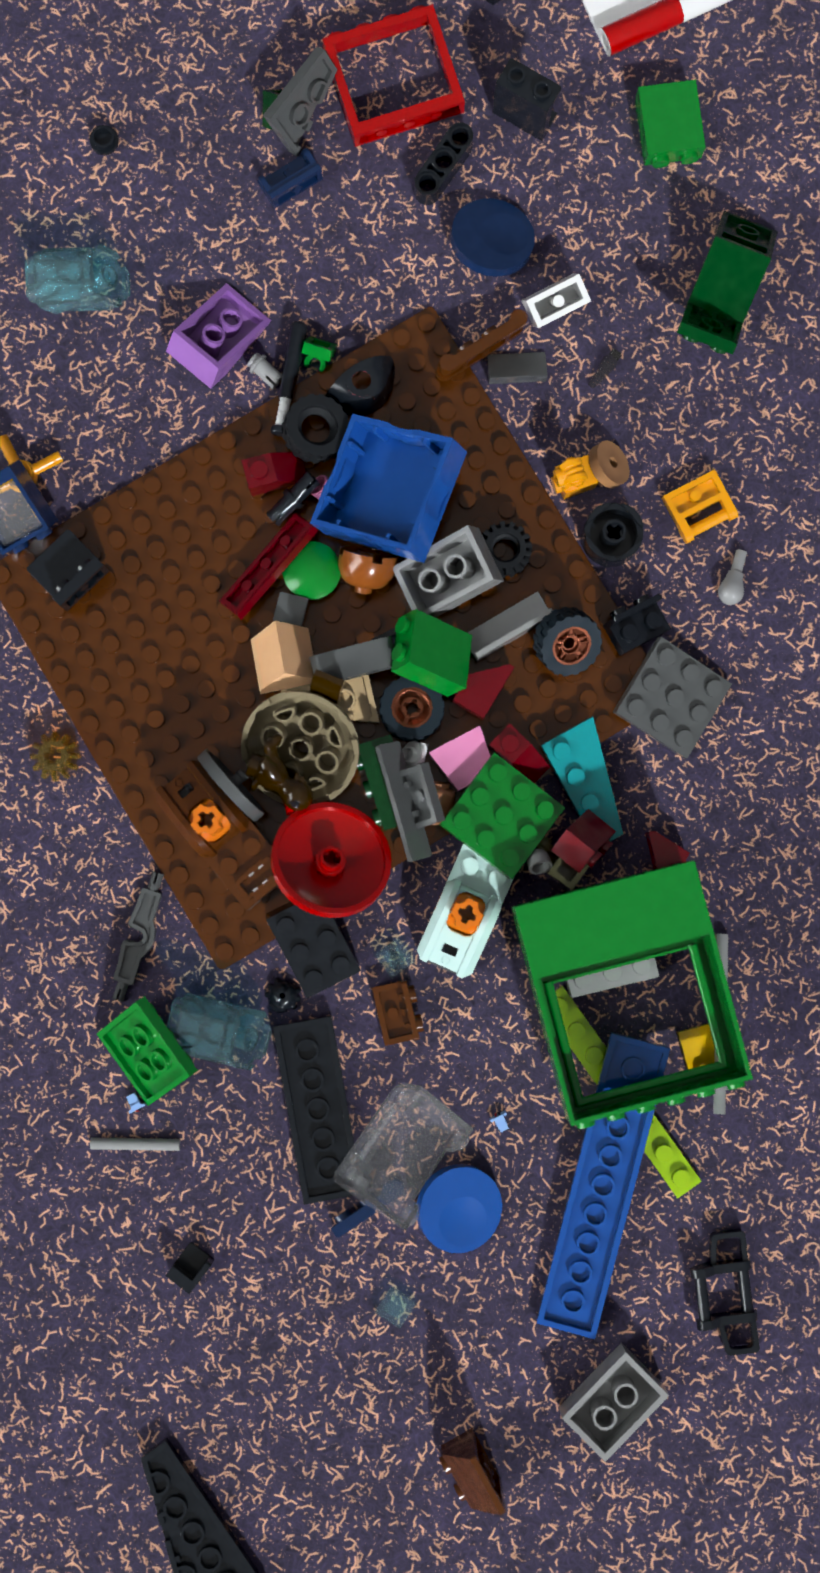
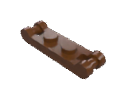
M521 309L514 310L506 323L498 328L495 325L489 327L481 334L482 338L474 343L472 340L467 341L457 350L458 353L454 356L451 354L443 355L435 371L436 377L440 381H448L519 336L528 320L526 312Z

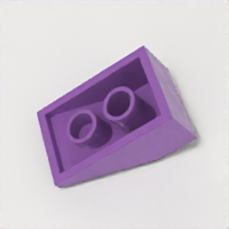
M226 283L173 330L166 352L211 389L230 371L269 325L271 320Z

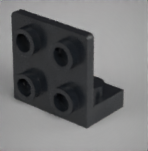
M69 529L27 567V571L44 587L58 605L66 611L72 608L109 572Z

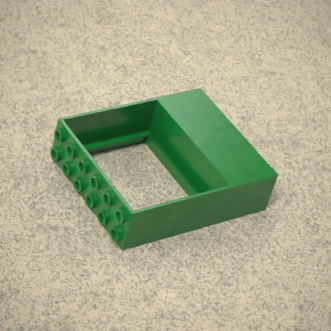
M695 860L684 861L511 906L565 1118L571 1126L577 1125V1129L588 1128L595 1125V1120L607 1117V1121L619 1120L626 1117L625 1112L637 1109V1113L649 1112L656 1109L655 1104L667 1102V1105L680 1104L686 1101V1096L697 1094L698 1098L707 1097L715 1094L716 1088L727 1086L728 1090L744 1087L746 1085L745 1081L753 1079ZM689 949L718 1062L583 1097L554 984Z

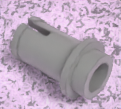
M256 353L247 363V367L250 369L249 372L251 374L255 373L272 390L278 386L279 380L282 379V374L266 360L265 354L261 356L259 353Z

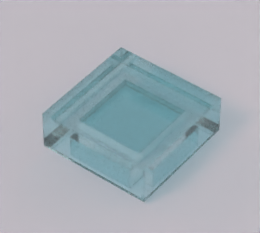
M399 937L374 954L391 978H394L415 962V959Z
M391 1285L376 1308L375 1313L401 1329L415 1307L416 1301Z

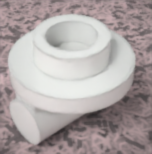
M410 741L405 745L402 751L407 768L425 763L429 744Z

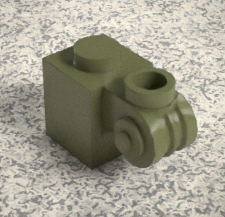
M543 837L537 848L547 851L552 861V868L546 873L570 890H573L589 866L587 865L578 873L551 851L554 847L551 844L552 840L548 837Z

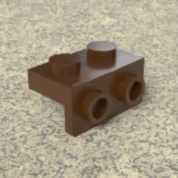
M407 979L372 987L385 1046L410 1040H420L419 1032H423L424 1027L421 1014H414L412 1003L418 1002L414 984L408 986Z

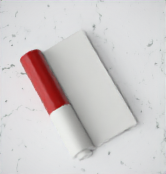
M582 0L596 34L609 57L732 1Z

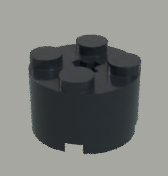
M611 502L598 506L589 515L583 527L581 535L583 549L593 562L609 568L625 564L635 555L643 540V522L640 515L632 507L623 503ZM616 531L618 533L616 539L607 537L608 532Z

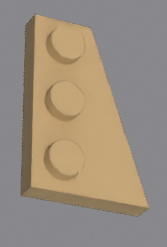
M369 675L345 680L339 707L348 715L351 721L380 723ZM311 684L281 690V693L292 690L310 691Z

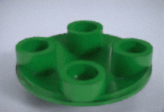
M309 541L282 572L288 589L293 594L309 598V600H321L336 588L341 576L336 553L327 545L316 541Z

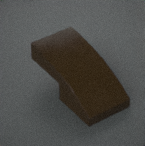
M316 669L313 674L310 692L320 694L339 706L345 682L342 679Z

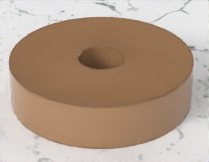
M604 440L591 448L589 452L590 468L596 479L603 486L614 489L628 480L630 469L627 458L615 443Z

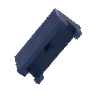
M308 148L302 150L301 156L267 177L263 175L258 177L257 183L274 209L323 180L322 169Z

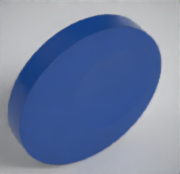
M467 1164L450 1165L434 1173L423 1185L416 1205L418 1225L424 1236L437 1248L450 1253H465L483 1245L497 1229L502 1214V1198L496 1183L479 1168Z

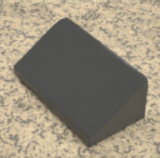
M545 352L494 354L487 356L489 384L547 381L548 372Z

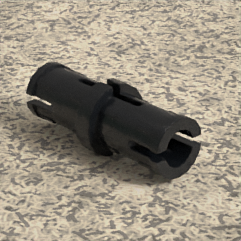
M306 471L290 489L286 488L283 491L284 496L266 512L267 516L273 522L276 521V525L280 526L296 508L300 509L304 505L302 502L320 485L319 481L314 476H311L310 472Z

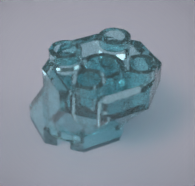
M101 244L88 248H45L25 260L26 295L30 302L37 303L39 308L56 315L65 311L113 310L123 304L122 301L131 296L130 274L125 266L120 267L117 260L121 258L117 251Z
M186 993L183 997H177L173 1000L167 1028L173 1032L175 1039L189 1056L246 1070H251L255 1066L251 1064L255 1059L261 1060L266 1055L272 1032L270 1025L265 1024L264 1018H267L265 1011L192 993Z

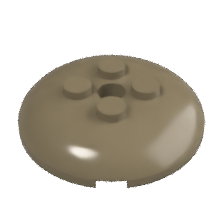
M292 690L271 696L252 712L244 726L241 738V754L247 768L254 752L264 755V744L268 737L280 733L283 738L277 748L278 755L285 764L289 776L294 777V774L298 772L299 776L305 777L313 791L311 804L332 800L349 785L358 767L360 755L359 740L352 721L336 703L314 692ZM304 741L308 747V752L298 750L296 742ZM258 785V788L264 794L284 804L281 796L276 791Z

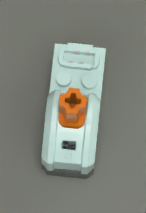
M462 844L417 947L420 960L454 973L460 978L473 973L513 879H508L465 844Z

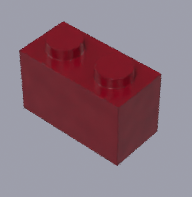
M588 809L565 830L551 851L580 873L587 865L592 868L613 845L610 839L616 831Z

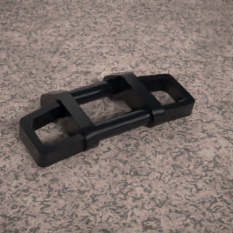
M740 1229L712 1232L709 1237V1262L690 1268V1276L694 1279L699 1315V1318L696 1319L697 1330L708 1331L718 1328L723 1349L730 1356L756 1353L760 1349L756 1325L758 1320L757 1310L753 1309L749 1278L751 1262L747 1254L746 1235ZM738 1237L741 1259L716 1261L717 1241ZM737 1272L741 1310L710 1314L706 1278L715 1274ZM749 1323L751 1343L741 1346H729L724 1326Z

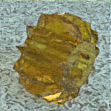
M57 731L52 732L51 740L47 735H41L43 745L35 742L32 745L33 748L39 750L38 754H30V759L39 760V762L33 765V770H42L41 778L47 779L51 775L54 782L59 781L60 773L65 779H69L71 776L67 768L75 771L79 768L76 764L72 763V759H81V754L72 753V751L79 747L78 743L72 742L69 744L70 736L64 734L60 738ZM55 749H57L56 752L61 753V758L56 759L54 764V761L50 760L49 756L55 754Z

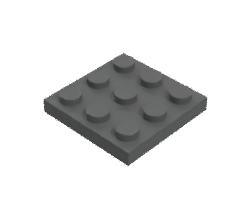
M657 637L614 708L613 713L677 755L687 759L732 683L663 637Z

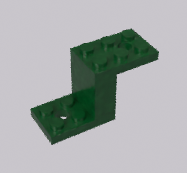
M727 211L723 212L713 242L686 304L677 333L681 334L689 342H702L709 345L717 353L725 354L727 352L733 355L738 344L742 324L772 258L778 231Z

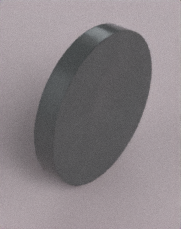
M207 748L197 756L201 765L217 785L250 819L256 822L265 814L256 799L242 784L249 778L242 769L233 774Z

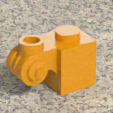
M589 455L566 458L561 465L555 466L553 470L554 476L551 477L555 493H561L563 500L594 489L599 482L590 468Z

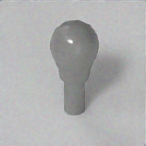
M737 549L735 551L731 570L727 572L726 577L718 588L719 599L722 603L730 606L739 603L744 596V574L742 571L747 552Z

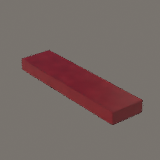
M295 512L219 602L242 620L318 532L316 527Z

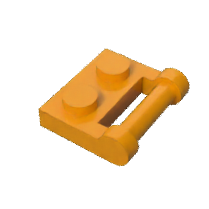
M715 469L662 497L685 544L693 541L696 535L727 519L732 521L738 517L736 507ZM717 502L721 504V510L691 526L688 525L686 518Z

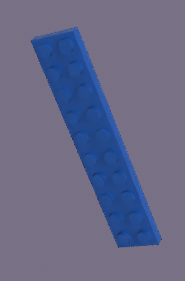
M611 1032L595 1093L664 1076L670 1047ZM637 1109L625 1112L626 1117L615 1121H607V1117L595 1120L594 1126L586 1128L537 1315V1324L592 1339L596 1338L655 1110L645 1113H637Z

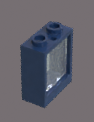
M20 459L0 470V552L4 555L12 550L14 554H17L29 546L28 540L36 537L39 541L51 534L53 531L50 527L59 520Z

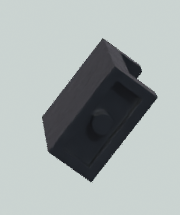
M511 58L496 81L493 113L543 141L557 117V113L552 110V106L561 92V86Z

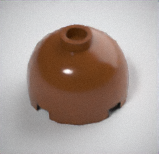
M356 545L340 546L338 568L345 582L355 586V592L372 594V589H381L391 582L395 575L393 568L397 565L399 556L366 546L365 549H358L356 551Z

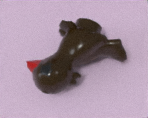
M278 733L268 737L264 744V755L253 753L246 775L254 778L249 791L254 792L258 785L276 791L284 802L287 816L295 811L308 808L313 800V791L305 777L299 776L298 772L294 774V777L289 776L285 764L278 755L277 748L283 738Z

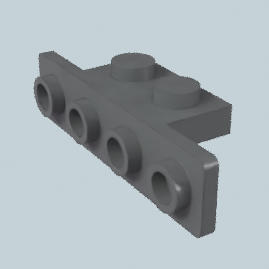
M399 741L377 745L375 749L408 862H413L431 857L432 852L424 827L445 821L429 762L407 768Z

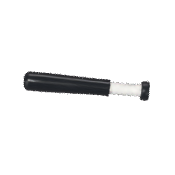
M301 321L292 322L289 329L278 395L280 401L277 419L275 421L276 424L271 427V434L282 437V423L294 399L303 355L301 352L308 331L307 325Z

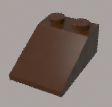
M473 1428L441 1445L442 1456L439 1457L440 1463L447 1475L452 1473L457 1482L454 1484V1488L460 1500H467L470 1508L500 1516L506 1513L502 1481Z

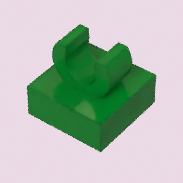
M313 336L308 337L304 341L301 352L307 355L304 360V366L308 368L312 359L316 358L321 364L319 372H323L328 366V362L335 356L338 345Z

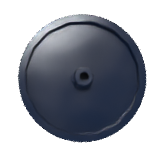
M484 198L472 201L458 211L452 224L450 241L455 255L466 267L482 275L501 277L513 274L525 266L534 248L535 233L528 217L516 206L503 200Z

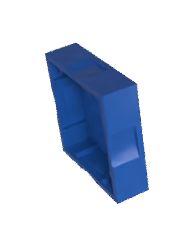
M352 414L337 452L334 469L324 485L310 524L325 535L425 563L467 451L454 438L418 429H401L385 421Z

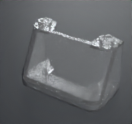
M400 1083L388 1094L334 1174L333 1180L398 1228L406 1231L408 1227L416 1222L419 1216V1204L414 1201L445 1153L455 1152L456 1150L461 1151L466 1147L473 1128L423 1086Z

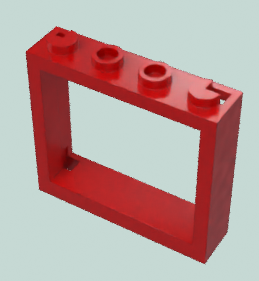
M433 4L428 6L419 5L412 8L409 12L399 15L390 14L380 21L361 23L354 29L345 32L335 31L326 38H322L323 49L337 68L333 81L355 147L464 113L465 100ZM428 25L451 94L359 122L336 53Z

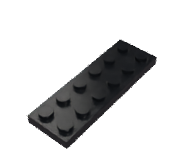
M332 1015L273 1026L304 1205L363 1194Z

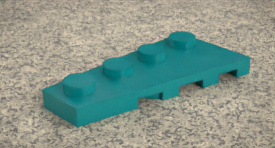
M591 716L540 746L578 816L580 817L588 809L616 831L610 839L612 841L623 835V830L594 718Z

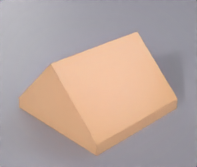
M275 620L251 639L260 694L311 684L313 671L309 657L314 655L307 627Z

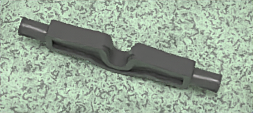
M152 871L148 887L141 889L137 904L129 919V927L140 931L143 934V939L140 942L126 939L121 944L119 960L113 977L114 980L118 981L112 997L114 1000L124 1002L128 986L133 985L136 981L143 957L150 952L156 939V924L154 921L162 899V893L158 891L164 874Z

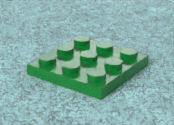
M494 752L446 814L445 821L440 822L439 825L511 880L565 807Z
M145 996L132 1004L97 1033L99 1039L147 1106L198 1071L191 1057L184 1052L175 1039L173 1032L167 1028L157 1014L155 1007L149 1003Z

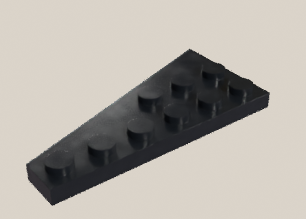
M165 1438L144 1453L141 1457V1462L150 1493L154 1498L159 1525L162 1526L173 1573H260L169 1439Z

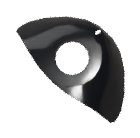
M380 355L358 362L346 370L334 382L325 397L335 399L334 401L343 407V411L350 416L352 414L365 416L376 412L388 401L393 389L395 364L392 357ZM359 371L367 372L371 377L370 386L366 389H358L352 383L354 374Z

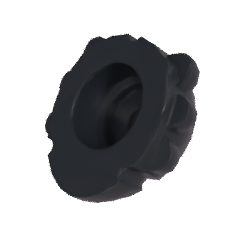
M277 977L274 979V984L268 985L269 991L265 992V997L270 1000V1008L276 1013H284L288 1009L295 1010L297 1008L296 1002L301 1000V997L298 995L301 992L300 987H296L293 983ZM284 993L285 998H280V994Z

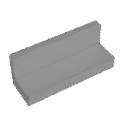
M538 591L468 632L472 635L470 653L476 663L536 628L538 623L540 624L543 620L542 618L553 611L552 608L548 609Z

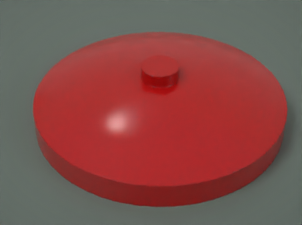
M335 802L310 804L308 808L292 813L278 829L272 844L270 857L272 873L282 893L300 909L313 915L327 918L351 916L372 905L388 882L392 862L389 844L379 826L360 810Z

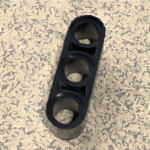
M463 122L453 124L416 175L415 197L419 203L423 205L434 204L470 155L473 147V131L468 124ZM456 138H463L467 142L465 144L458 145L454 142V140ZM446 161L451 165L447 168H441L437 163ZM425 184H430L434 187V189L432 191L425 192L420 187Z

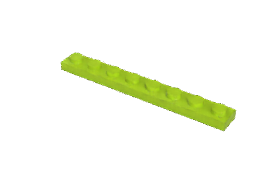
M560 986L555 991L570 1048L597 1085L607 1047L565 988ZM653 1114L644 1152L678 1199L702 1181Z

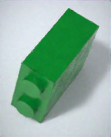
M696 79L638 87L635 103L644 166L652 165L654 168H662L669 165L670 162L681 161L682 164H692L698 161L699 158H702L706 146Z
M418 609L398 618L395 626V645L391 655L393 659L391 672L447 697L466 689L472 635Z

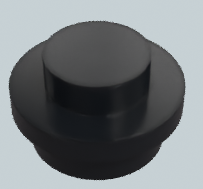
M100 125L95 127L90 134V145L97 154L109 155L117 149L119 138L113 128Z

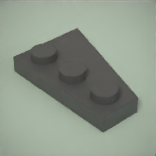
M316 47L263 114V117L287 150L296 157H298L302 148L299 146L304 132H309L312 127L313 121L310 120L317 104L323 103L337 72V68L326 51L320 47Z

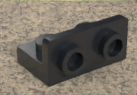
M660 593L651 598L649 594H646L633 602L634 607L627 610L625 606H622L609 614L611 619L603 627L619 656L671 629L657 605L663 599Z

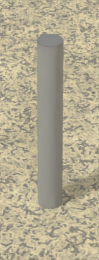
M91 1137L90 1149L180 1151L181 1139Z

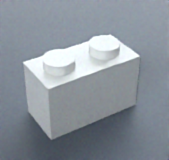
M573 273L521 301L533 327L540 328L591 302V299L580 274Z

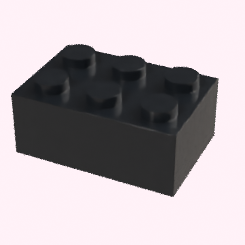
M291 901L266 913V920L307 999L361 971L335 918L313 915L300 909Z

